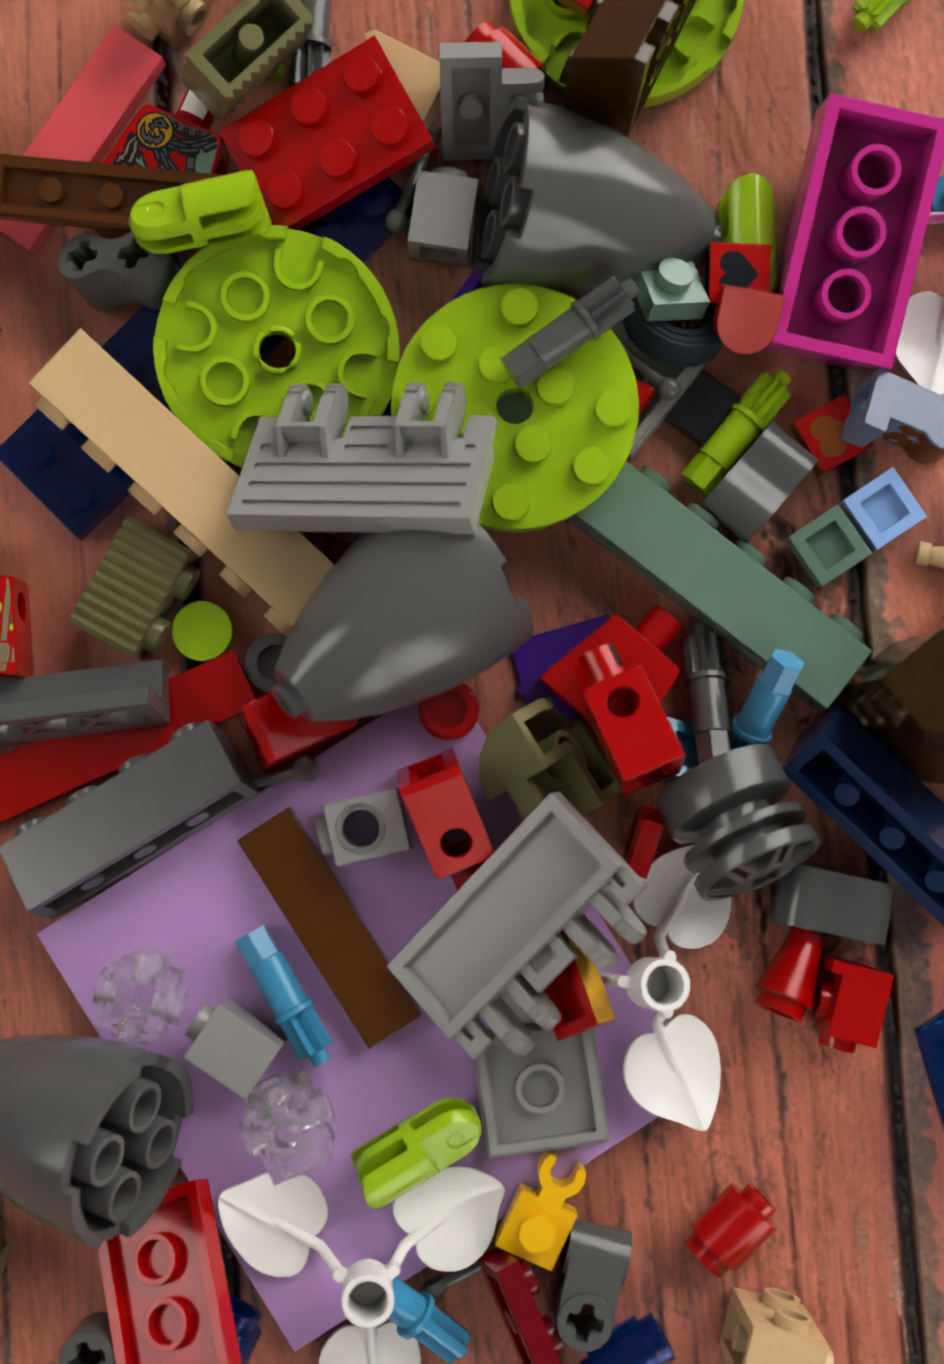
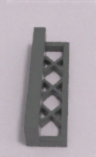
M162 660L0 680V745L170 725L169 669Z

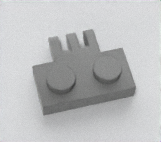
M502 42L440 43L442 160H491L500 157L491 154V147L503 115L517 96L544 102V95L541 92L544 89L545 75L543 71L537 68H502Z

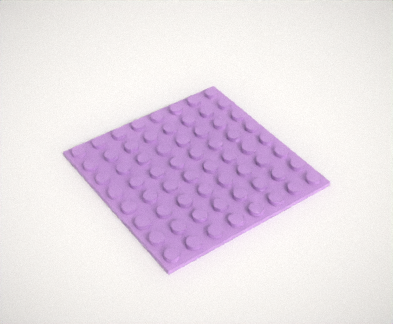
M419 703L382 714L313 758L320 766V772L316 779L306 782L294 778L270 785L259 792V795L199 830L37 933L41 943L101 1039L126 1043L177 1060L186 1069L193 1090V1114L187 1118L182 1117L173 1156L182 1159L180 1167L189 1182L208 1179L216 1225L294 1352L347 1319L342 1308V1284L333 1280L332 1272L318 1252L312 1248L309 1249V1256L304 1268L298 1274L291 1277L269 1276L250 1266L235 1250L223 1229L218 1210V1197L224 1189L268 1171L285 1169L303 1173L320 1187L327 1202V1221L316 1237L322 1239L327 1244L340 1264L348 1269L359 1260L373 1259L385 1265L390 1261L400 1241L408 1233L394 1219V1201L378 1209L368 1206L350 1155L353 1150L404 1119L414 1115L433 1102L447 1097L463 1098L473 1105L482 1127V1134L475 1148L450 1166L470 1167L489 1174L502 1183L505 1193L501 1201L497 1221L504 1217L520 1182L534 1189L537 1188L540 1182L537 1164L544 1151L488 1159L474 1059L470 1057L455 1038L449 1040L415 999V1003L422 1012L421 1016L368 1049L237 841L286 808L292 807L389 962H391L457 892L452 878L448 875L444 878L436 879L403 799L402 803L412 848L403 852L336 866L333 853L323 855L317 834L316 819L325 817L323 805L399 788L396 770L453 747L494 852L522 824L517 816L515 803L508 791L490 801L487 799L480 781L479 755L486 735L478 722L462 738L441 740L432 736L422 726L418 715ZM356 810L350 814L346 821V832L348 837L356 844L368 845L373 843L378 837L379 823L376 817L369 811ZM454 828L448 830L443 837L449 840L457 839L464 833V830ZM591 906L584 914L606 937L614 949L617 950L616 952L620 959L610 971H605L597 966L599 973L626 975L631 963L598 911ZM265 924L279 950H282L307 997L313 999L314 1003L312 1006L333 1043L325 1047L331 1058L321 1065L314 1067L309 1057L300 1062L287 1039L252 1092L244 1100L183 1058L194 1042L185 1033L206 1003L216 1009L229 996L285 1035L280 1024L276 1025L273 1020L276 1017L235 943L236 940ZM604 985L616 1019L594 1028L610 1142L555 1149L557 1159L551 1170V1175L557 1179H563L571 1174L576 1161L585 1165L659 1117L648 1112L632 1099L623 1080L622 1067L627 1047L638 1035L654 1032L651 1026V1019L656 1010L636 1005L629 998L626 988ZM478 1016L477 1019L487 1030L490 1029L484 1020ZM416 1245L409 1249L400 1266V1274L397 1278L403 1282L427 1267L419 1258Z

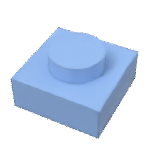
M894 467L838 503L871 552L878 550L927 517Z

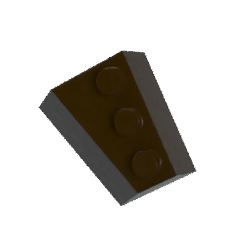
M597 0L589 16L586 31L577 47L572 49L560 75L559 82L566 85L563 108L603 123L629 137L697 0Z
M939 629L891 643L860 668L840 693L846 699L841 703V706L864 729L870 728L883 746L921 782L944 784V630Z

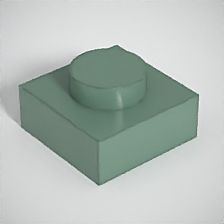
M666 258L661 261L658 269L642 271L635 281L640 291L637 299L646 322L702 319L710 303L693 260L685 262L678 258Z
M839 504L784 540L817 589L823 587L872 554Z

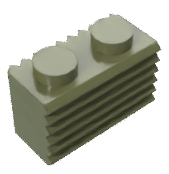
M243 0L184 54L179 76L183 83L217 119L226 120L228 112H234L237 104H243L246 96H252L254 88H260L263 80H269L272 72L277 73L280 64L285 65L288 57H294L297 49L303 48L313 26V15L300 0Z
M127 515L123 519L122 526L117 530L116 537L111 541L109 549L105 552L104 558L99 562L98 569L93 573L92 580L87 584V588L81 595L80 601L75 605L74 612L69 616L68 622L133 658L142 660L147 651L155 654L161 648L170 632L172 622L165 618L176 598L185 601L198 582L201 569L195 567L199 556L184 545Z

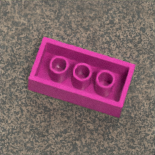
M830 93L815 113L778 270V284L775 293L785 296L776 335L773 336L769 345L762 350L873 374L879 368L885 371L892 369L944 158V118Z

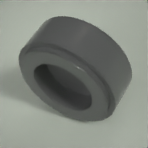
M271 633L260 637L251 645L246 655L245 666L249 679L256 687L268 693H271V688L277 684L274 669L287 638L284 634Z

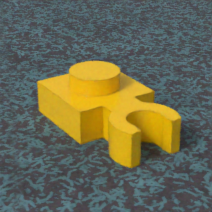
M554 1150L544 1151L538 1160L537 1172L540 1182L536 1189L521 1182L519 1183L494 1237L496 1247L551 1272L578 1216L576 1208L565 1203V1199L576 1195L582 1189L586 1180L584 1164L576 1161L568 1177L564 1179L553 1177L551 1170L557 1159Z

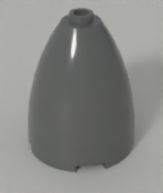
M517 96L506 109L491 147V154L500 157H496L491 165L485 195L479 194L472 244V265L474 272L478 270L484 271L481 284L488 286L526 284L549 288L565 295L588 294L612 276L617 281L619 280L620 283H623L628 278L635 282L642 271L658 269L661 261L666 258H678L686 263L693 260L697 269L706 260V248L709 243L721 241L722 228L716 222L715 212L710 205L675 169L638 142L603 123L569 109L536 99Z
M479 523L475 535L426 530L364 533L329 570L301 610L285 640L276 663L274 676L277 684L271 688V691L278 704L289 717L296 719L302 715L309 722L357 719L387 713L422 702L453 689L486 671L527 643L533 634V618L529 603L521 597L516 601L514 600L510 592L509 582L499 567L507 560Z
M51 1034L1 1039L0 1192L16 1206L43 1224L91 1248L99 1249L101 1243L118 1234L130 1238L148 1221L167 1194L168 1188L172 1185L182 1162V1159L174 1157L173 1153L178 1140L182 1117L187 1118L193 1114V1090L186 1069L177 1060L130 1044L94 1037Z

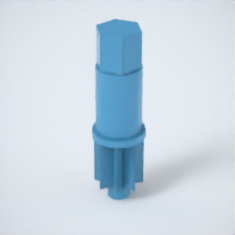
M774 649L762 674H759L740 713L735 715L730 723L729 738L731 750L753 744H768L772 737L771 730L790 697L792 687L804 665V662L792 652Z
M264 924L236 940L235 943L246 960L252 976L276 1017L273 1020L276 1025L280 1024L300 1062L309 1057L314 1067H317L329 1060L331 1057L325 1047L333 1043L312 1006L314 1003L313 999L307 997L282 950H279L266 925Z

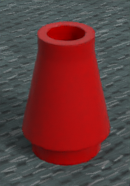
M791 926L786 940L755 985V988L760 990L755 1004L781 1017L802 1022L805 1011L813 1010L821 952L826 939L809 930Z

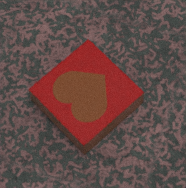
M846 394L793 421L789 426L798 443L818 459V462L813 467L817 477L863 454L874 446L873 442H870L862 448L840 440L851 408V403Z

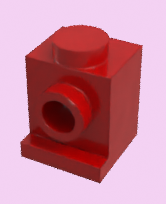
M821 953L819 966L829 972L827 980H820L816 986L813 1010L811 1011L812 1016L817 1017L815 1027L821 1030L818 1043L848 1053H855L857 1044L877 1048L894 975L880 968Z

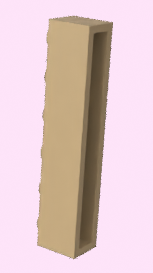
M80 328L29 382L42 395L34 405L61 430L71 422L89 439L81 448L108 473L116 465L126 472L135 481L127 491L154 515L162 507L165 508L181 523L173 533L199 557L207 549L216 555L226 565L219 575L245 599L252 591H255L271 606L263 616L287 637L304 605L334 564L299 531L235 530L226 514L239 475Z

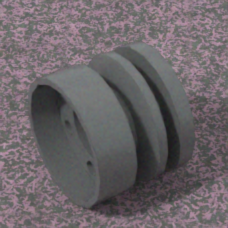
M753 744L740 747L710 758L669 783L657 797L655 805L672 840L678 844L698 842L686 853L683 862L691 873H700L694 885L700 897L705 901L722 900L764 887L783 877L794 867L804 862L817 851L822 843L811 824H802L807 813L799 802L776 804L788 793L791 783L774 750L767 744Z

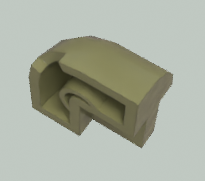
M551 697L537 699L504 718L487 734L479 755L480 781L488 801L508 791L515 803V810L521 822L552 792L560 791L582 816L602 806L621 792L603 750L582 718L571 723L557 709H554Z

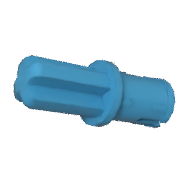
M395 1277L392 1279L394 1307L388 1319L397 1325L398 1335L406 1340L415 1338L448 1363H453L458 1358H463L468 1351L467 1345L471 1338L469 1331L435 1306L434 1297L429 1292L422 1291L418 1293L399 1278Z

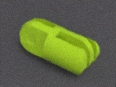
M253 170L239 171L149 193L133 205L128 220L136 242L141 248L153 254H169L263 234L270 230L272 224Z
M751 173L740 176L732 182L718 202L717 223L722 228L720 242L771 245L770 292H776L778 284L776 203L773 198V187L764 176Z
M457 1097L437 1100L353 1150L350 1156L368 1206L378 1209L388 1205L469 1154L478 1144L482 1134L481 1122L474 1106L463 1098Z

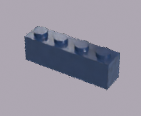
M838 703L797 739L782 768L793 783L944 926V803Z

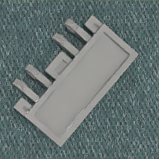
M446 382L444 384L433 421H426L429 409L427 387L423 383H409V385H406V389H404L405 394L402 396L397 416H350L344 436L341 438L349 409L347 388H344L342 384H328V386H325L324 394L321 396L314 420L310 422L314 402L311 389L306 384H292V386H289V390H287L288 394L285 396L279 417L259 418L226 515L235 530L361 533L426 530L475 535L495 457L492 445L498 425L495 416H468L464 436L459 438L467 401L463 383Z
M560 791L552 792L387 965V968L449 1040L455 1038L472 1059L478 1057L495 1040L477 1019L478 1016L484 1020L510 1051L512 1050L515 1054L525 1056L534 1047L535 1039L532 1037L533 1034L523 1025L524 1023L505 1003L502 997L508 992L536 1024L540 1025L541 1028L551 1030L560 1021L561 1013L543 990L579 955L562 937L560 932L563 930L580 950L590 958L589 960L600 969L610 971L620 961L617 950L614 949L612 944L584 913L593 906L622 938L632 944H637L648 932L646 931L647 928L643 925L644 923L640 921L639 917L634 914L628 905L647 885Z

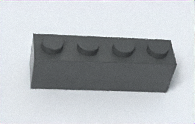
M209 720L203 723L194 722L185 725L172 734L170 737L171 742L152 754H141L124 762L118 769L119 774L99 786H88L73 793L67 799V806L49 817H38L21 825L15 831L16 837L0 846V854L27 912L55 919L259 795L260 793L229 734Z

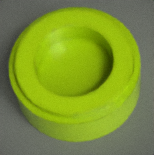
M196 601L186 605L178 612L173 622L172 636L176 647L183 655L199 662H207L230 650L235 638V627L232 618L223 608L212 602Z

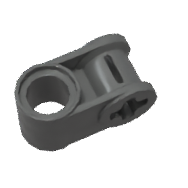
M576 1219L561 1250L560 1272L553 1299V1313L561 1339L568 1347L578 1352H591L601 1348L611 1335L620 1290L625 1282L632 1250L631 1231ZM583 1304H590L594 1315H585L582 1324H574L571 1313L579 1314Z

